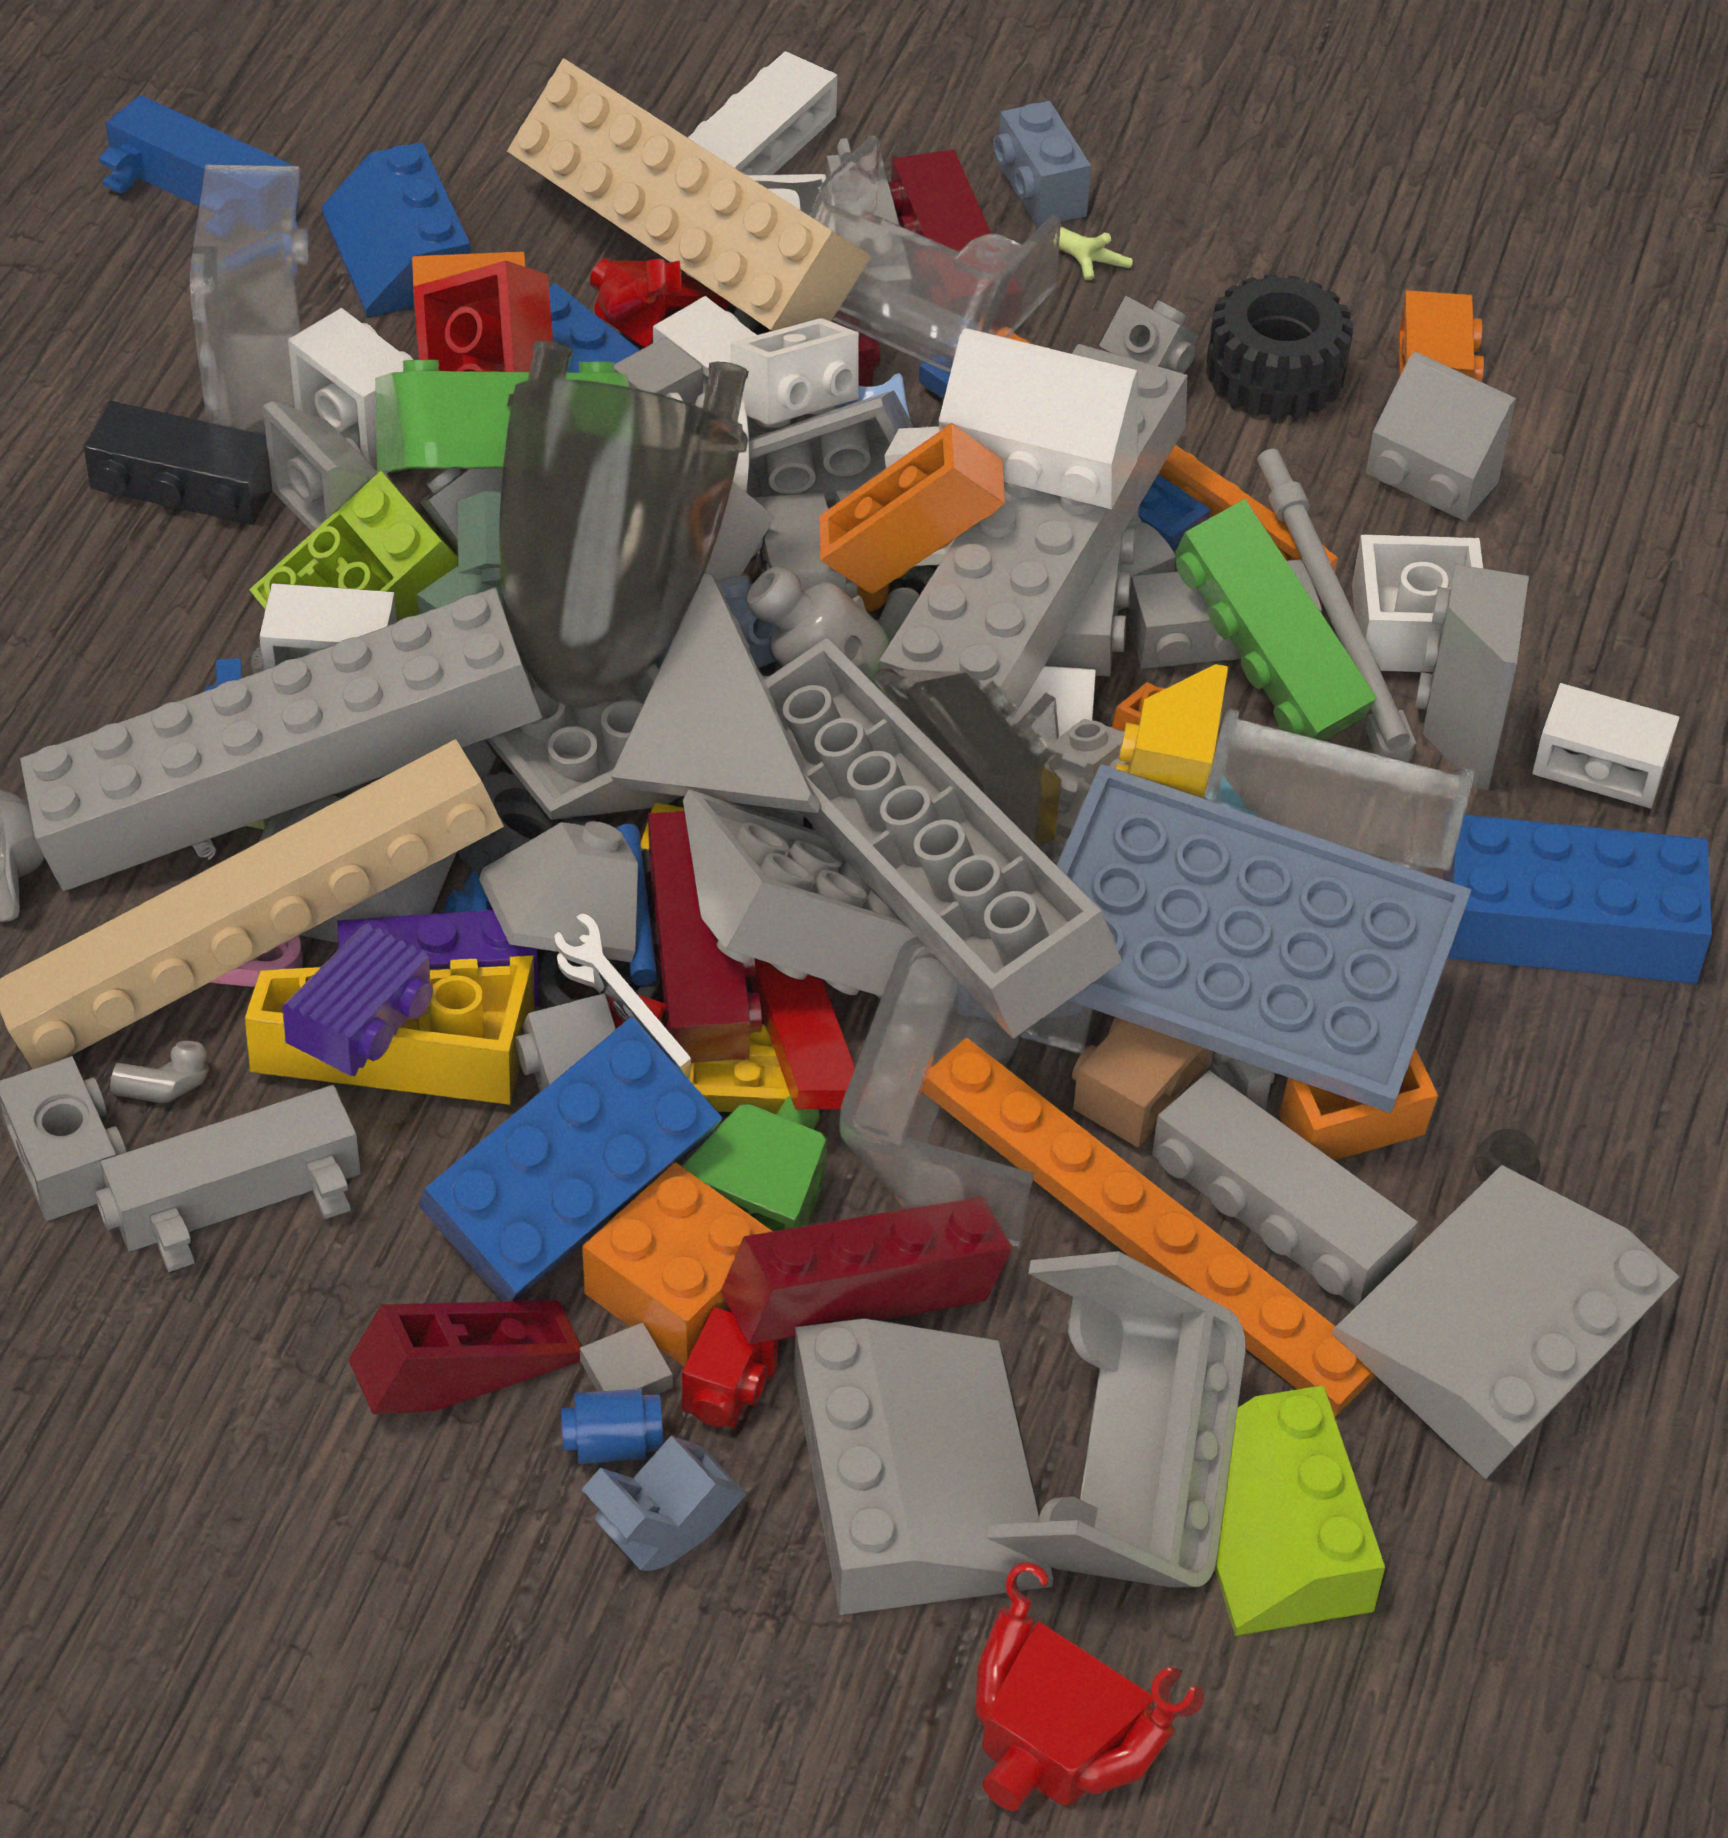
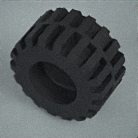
M1276 274L1264 275V279L1258 280L1251 277L1242 280V286L1232 285L1225 290V297L1218 298L1212 315L1206 372L1208 379L1213 381V389L1218 395H1227L1226 402L1235 408L1243 406L1247 408L1246 413L1256 416L1260 413L1268 414L1272 419H1282L1283 415H1291L1293 418L1305 417L1308 410L1317 413L1325 409L1326 402H1334L1339 396L1340 388H1343L1353 334V321L1350 320L1351 313L1347 305L1339 304L1340 297L1333 291H1323L1321 284L1314 281L1307 283L1301 281L1300 277L1288 275V278H1281Z

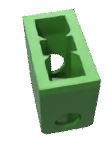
M790 1096L785 1099L777 1114L751 1104L739 1105L682 1167L772 1231L808 1226L826 1174L827 1138L822 1133L814 1130L820 1120V1113L818 1109H795Z

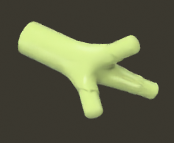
M1059 225L1053 226L1048 233L1047 243L1074 256L1082 267L1083 276L1086 281H1091L1095 277L1093 261L1128 269L1133 264L1132 258L1104 248L1111 241L1109 233H1103L1095 238H1088Z

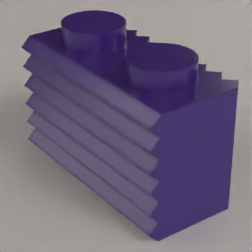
M369 923L364 924L282 1006L285 1042L350 1076H356L358 1069L364 1068L367 1059L376 1061L383 1056L391 1043L392 1036L396 1035L399 1026L404 1027L407 1018L417 1019L427 1009L433 994V986L430 983L429 956L424 950L417 951L413 944L407 946L402 939L396 941L391 934L385 935L380 928L374 930Z

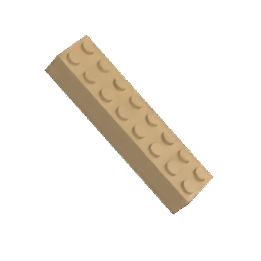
M564 58L553 76L549 79L545 89L507 150L517 159L669 262L680 261L681 270L771 331L819 318L831 322L872 257Z

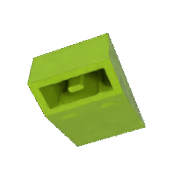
M380 471L249 590L265 610L272 584L394 592L398 622L403 618L419 615L417 594L458 566V555L418 508Z

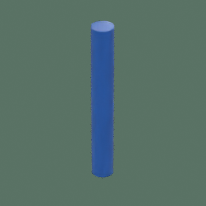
M624 824L616 829L623 834L638 862L636 947L632 962H629L630 974L634 984L647 986L656 981L657 970L640 832L637 826Z

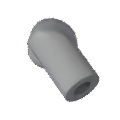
M181 1041L171 1050L170 1057L172 1061L158 1069L117 1063L111 1076V1094L113 1096L157 1103L171 1102L203 1084L210 1068L205 1064L207 1050L198 1042Z

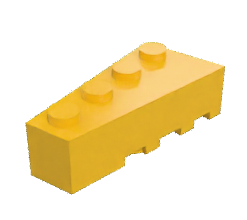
M534 955L510 957V966L478 967L477 959L450 960V969L430 970V983L433 986V994L425 1012L417 1019L407 1018L404 1027L399 1026L396 1035L392 1036L391 1043L383 1056L376 1061L367 1059L364 1068H359L356 1076H350L285 1042L282 1006L321 967L260 970L245 1016L250 1072L511 1104L520 1069L515 1037L523 1035L521 1030L528 1013L535 1010Z

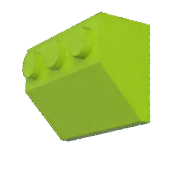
M1324 1385L1255 1396L1237 1408L1218 1553L1214 1569L1235 1636L1371 1613L1375 1610L1385 1565Z

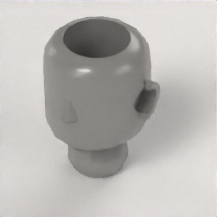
M778 566L765 571L754 582L747 595L748 606L751 613L764 622H773L776 625L771 635L770 644L773 657L782 667L825 638H828L871 682L874 683L880 676L879 660L889 646V639L883 627L866 612L862 597L856 596L851 599L841 588L830 582L815 584L803 591L798 576L791 570Z

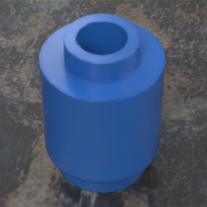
M641 1388L574 1393L575 1407L561 1408L563 1451L577 1450L578 1464L645 1460L646 1452H657L663 1445L660 1394L642 1395Z

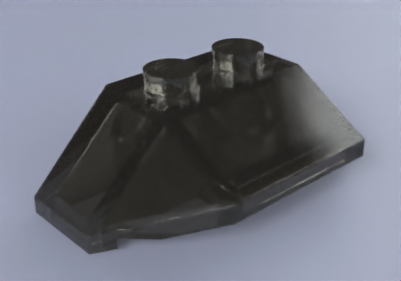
M879 669L872 676V679L887 697L1053 861L1062 779L1048 762L1056 754L1033 727L1030 726L1022 732L1012 720L1010 715L1018 708L994 680H991L984 686L967 672Z

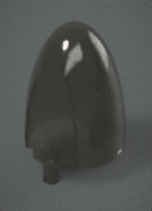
M535 341L533 343L532 349L534 351L528 380L515 385L514 394H509L507 403L510 417L503 461L500 500V574L505 614L521 660L535 684L550 699L564 706L584 709L599 706L613 700L628 691L650 670L677 634L709 564L729 499L738 455L747 450L748 436L743 431V425L738 422L745 382L749 375V371L745 367L728 362L716 361L709 363L708 381L701 408L675 398L640 389L608 383L566 379L573 350L556 342Z

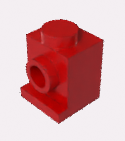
M713 1307L682 1371V1411L693 1414L698 1420L710 1426H729L735 1428L745 1404L755 1406L761 1397L767 1376L773 1378L778 1367V1339L749 1345L733 1314Z

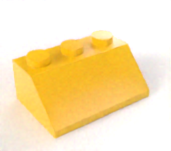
M1215 664L1144 699L1138 725L1126 723L1119 761L1129 762V765L1116 763L1115 769L1204 798L1214 759L1228 666Z

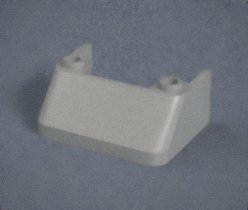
M1120 1251L1030 1260L1028 1274L1073 1296L1071 1313L1068 1320L1070 1341L1083 1360L1100 1368L1080 1499L1075 1497H1056L1048 1501L1040 1513L1038 1522L988 1524L986 1538L1058 1570L1172 1588L1199 1587L1204 1585L1212 1576L1217 1560L1244 1365L1245 1336L1239 1319L1231 1310Z

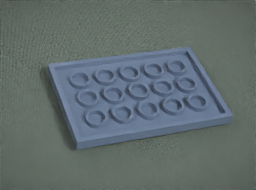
M1100 764L1056 866L1102 910L1122 962L1068 1001L1392 1113L1472 889Z

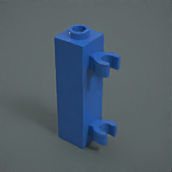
M139 95L106 122L109 148L103 152L99 161L100 164L113 169V171L103 180V186L121 194L131 188L136 178H140L201 207L202 212L215 217L214 221L205 228V234L221 242L229 240L235 234L239 225L265 237L298 209L294 165L142 95Z

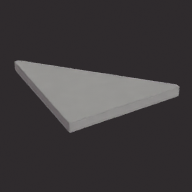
M704 574L610 777L622 789L685 796L690 789L727 802L818 813L821 803L811 789L803 771L805 768L790 735L782 725L776 711V704L763 676L750 654L751 649L741 627L724 597L725 592L712 574Z

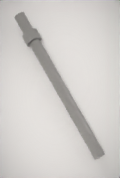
M1274 448L1265 450L1258 456L1257 461L1271 489L1268 497L1277 519L1281 522H1286L1339 641L1377 697V700L1371 707V711L1389 748L1400 747L1409 741L1410 735L1307 513L1310 503L1301 484L1292 480L1279 450Z

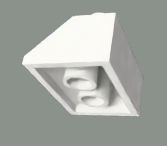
M964 328L959 337L941 409L939 431L953 423L1003 460L1004 482L1112 509L1137 463L1138 370Z

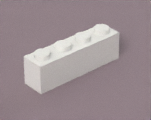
M785 51L768 67L762 68L757 76L738 94H733L726 104L707 121L701 122L694 133L688 138L745 175H773L836 117L837 74Z

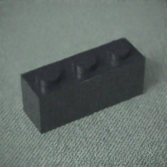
M110 401L83 446L90 489L113 495L125 496L167 507L210 515L220 519L254 525L272 492L266 435Z

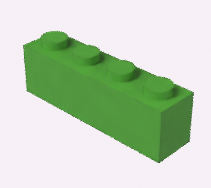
M1246 499L1186 531L1175 552L1177 570L1184 583L1192 590L1197 588L1208 604L1209 618L1217 633L1224 639L1230 638L1242 656L1241 666L1249 682L1257 689L1263 688L1275 706L1274 716L1282 732L1290 739L1296 738L1303 751L1306 752L1363 719L1377 700L1376 695Z

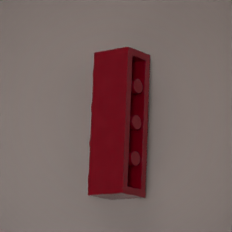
M955 150L892 158L891 181H888L905 249L910 248L913 254L912 263L915 279L918 284L925 283L927 288V301L932 319H940L949 341L959 339L964 328L985 333L1000 323L1012 331L1016 288Z
M685 811L648 813L649 860L664 1004H666L667 1030L690 1056L691 1063L749 1059L750 1033L762 1031L759 992L747 993L745 978L755 977V958L752 963L747 964L724 954L717 947V937L701 918Z
M976 1197L744 1236L720 1292L750 1345L794 1337L795 1327L857 1319L881 1321L987 1301L1013 1247L983 1197Z

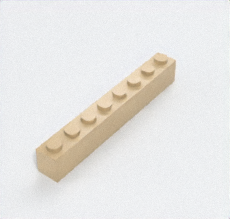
M455 739L0 978V1013L8 1032L32 1069L60 1061L504 826L483 782Z

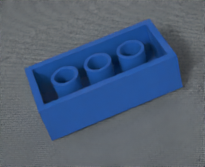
M1455 814L1444 862V880L1472 890L1448 955L1449 959L1697 984L1712 936L1708 839Z
M632 1016L424 1189L418 1206L502 1302L517 1301L611 1221L674 1162L678 1164L705 1141L717 1127L722 1117Z

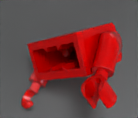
M605 258L594 266L590 275V285L593 289L599 291L594 306L596 316L644 347L653 344L654 325L704 296L724 311H727L728 306L733 305L698 280L682 273L680 261L665 263L663 259L612 261Z
M1030 1562L1017 1564L1008 1573L1005 1583L1006 1592L1012 1604L1010 1608H1000L977 1667L975 1714L984 1725L982 1749L987 1756L997 1762L982 1781L983 1789L1002 1808L1017 1811L1034 1788L1060 1805H1071L1084 1793L1097 1795L1140 1780L1174 1734L1175 1728L1171 1723L1176 1716L1188 1717L1201 1709L1204 1703L1202 1688L1194 1685L1187 1692L1183 1701L1173 1705L1170 1700V1689L1179 1680L1182 1670L1175 1667L1161 1670L1152 1682L1150 1694L1038 1621L1032 1628L1034 1620L1027 1615L1032 1601L1018 1590L1017 1577L1021 1572L1033 1573L1037 1576L1042 1586L1048 1584L1049 1578L1044 1569L1037 1564Z

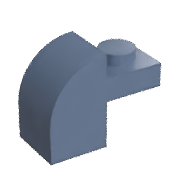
M670 1436L634 1478L600 1468L581 1489L600 1509L594 1516L596 1522L633 1563L643 1571L656 1570L670 1565L706 1540L747 1495L703 1446L674 1436Z

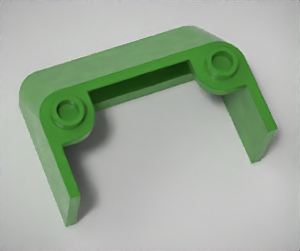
M404 360L403 372H392L375 378L377 473L380 471L389 473L406 469H595V473H610L642 468V442L627 374L615 373V362H579V373L439 371L438 360Z

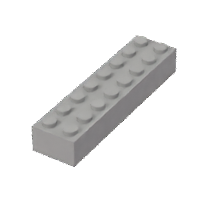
M1078 344L1072 353L1073 355L1138 370L1137 463L1112 509L1004 482L1005 505L1000 507L991 517L981 520L956 537L879 660L881 691L912 722L987 746L997 747L1121 533L1123 534L1186 427L1187 404L1186 374Z
M495 587L475 595L464 596L456 602L423 614L403 618L395 624L359 637L347 638L336 645L306 656L286 660L275 667L242 679L225 682L217 688L178 702L166 703L158 709L128 720L105 725L97 731L64 743L44 747L36 753L20 758L35 840L62 891H66L388 775L455 739L462 748L543 718L516 639Z
M825 638L765 679L766 685L776 704L777 714L785 731L790 735L805 768L803 771L811 789L821 803L818 813L800 811L801 814L1013 1039L1122 962L1102 910L828 638Z

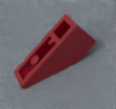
M559 1300L381 1304L348 1360L372 1414L433 1412L578 1363L580 1361L581 1345Z

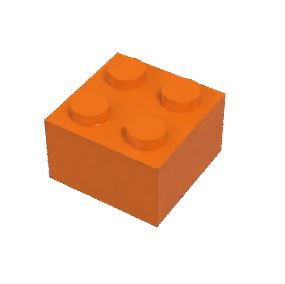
M674 1162L582 1246L584 1294L629 1327L643 1322L656 1346L685 1367L712 1308L716 1307L731 1312L720 1291L743 1237L773 1231Z

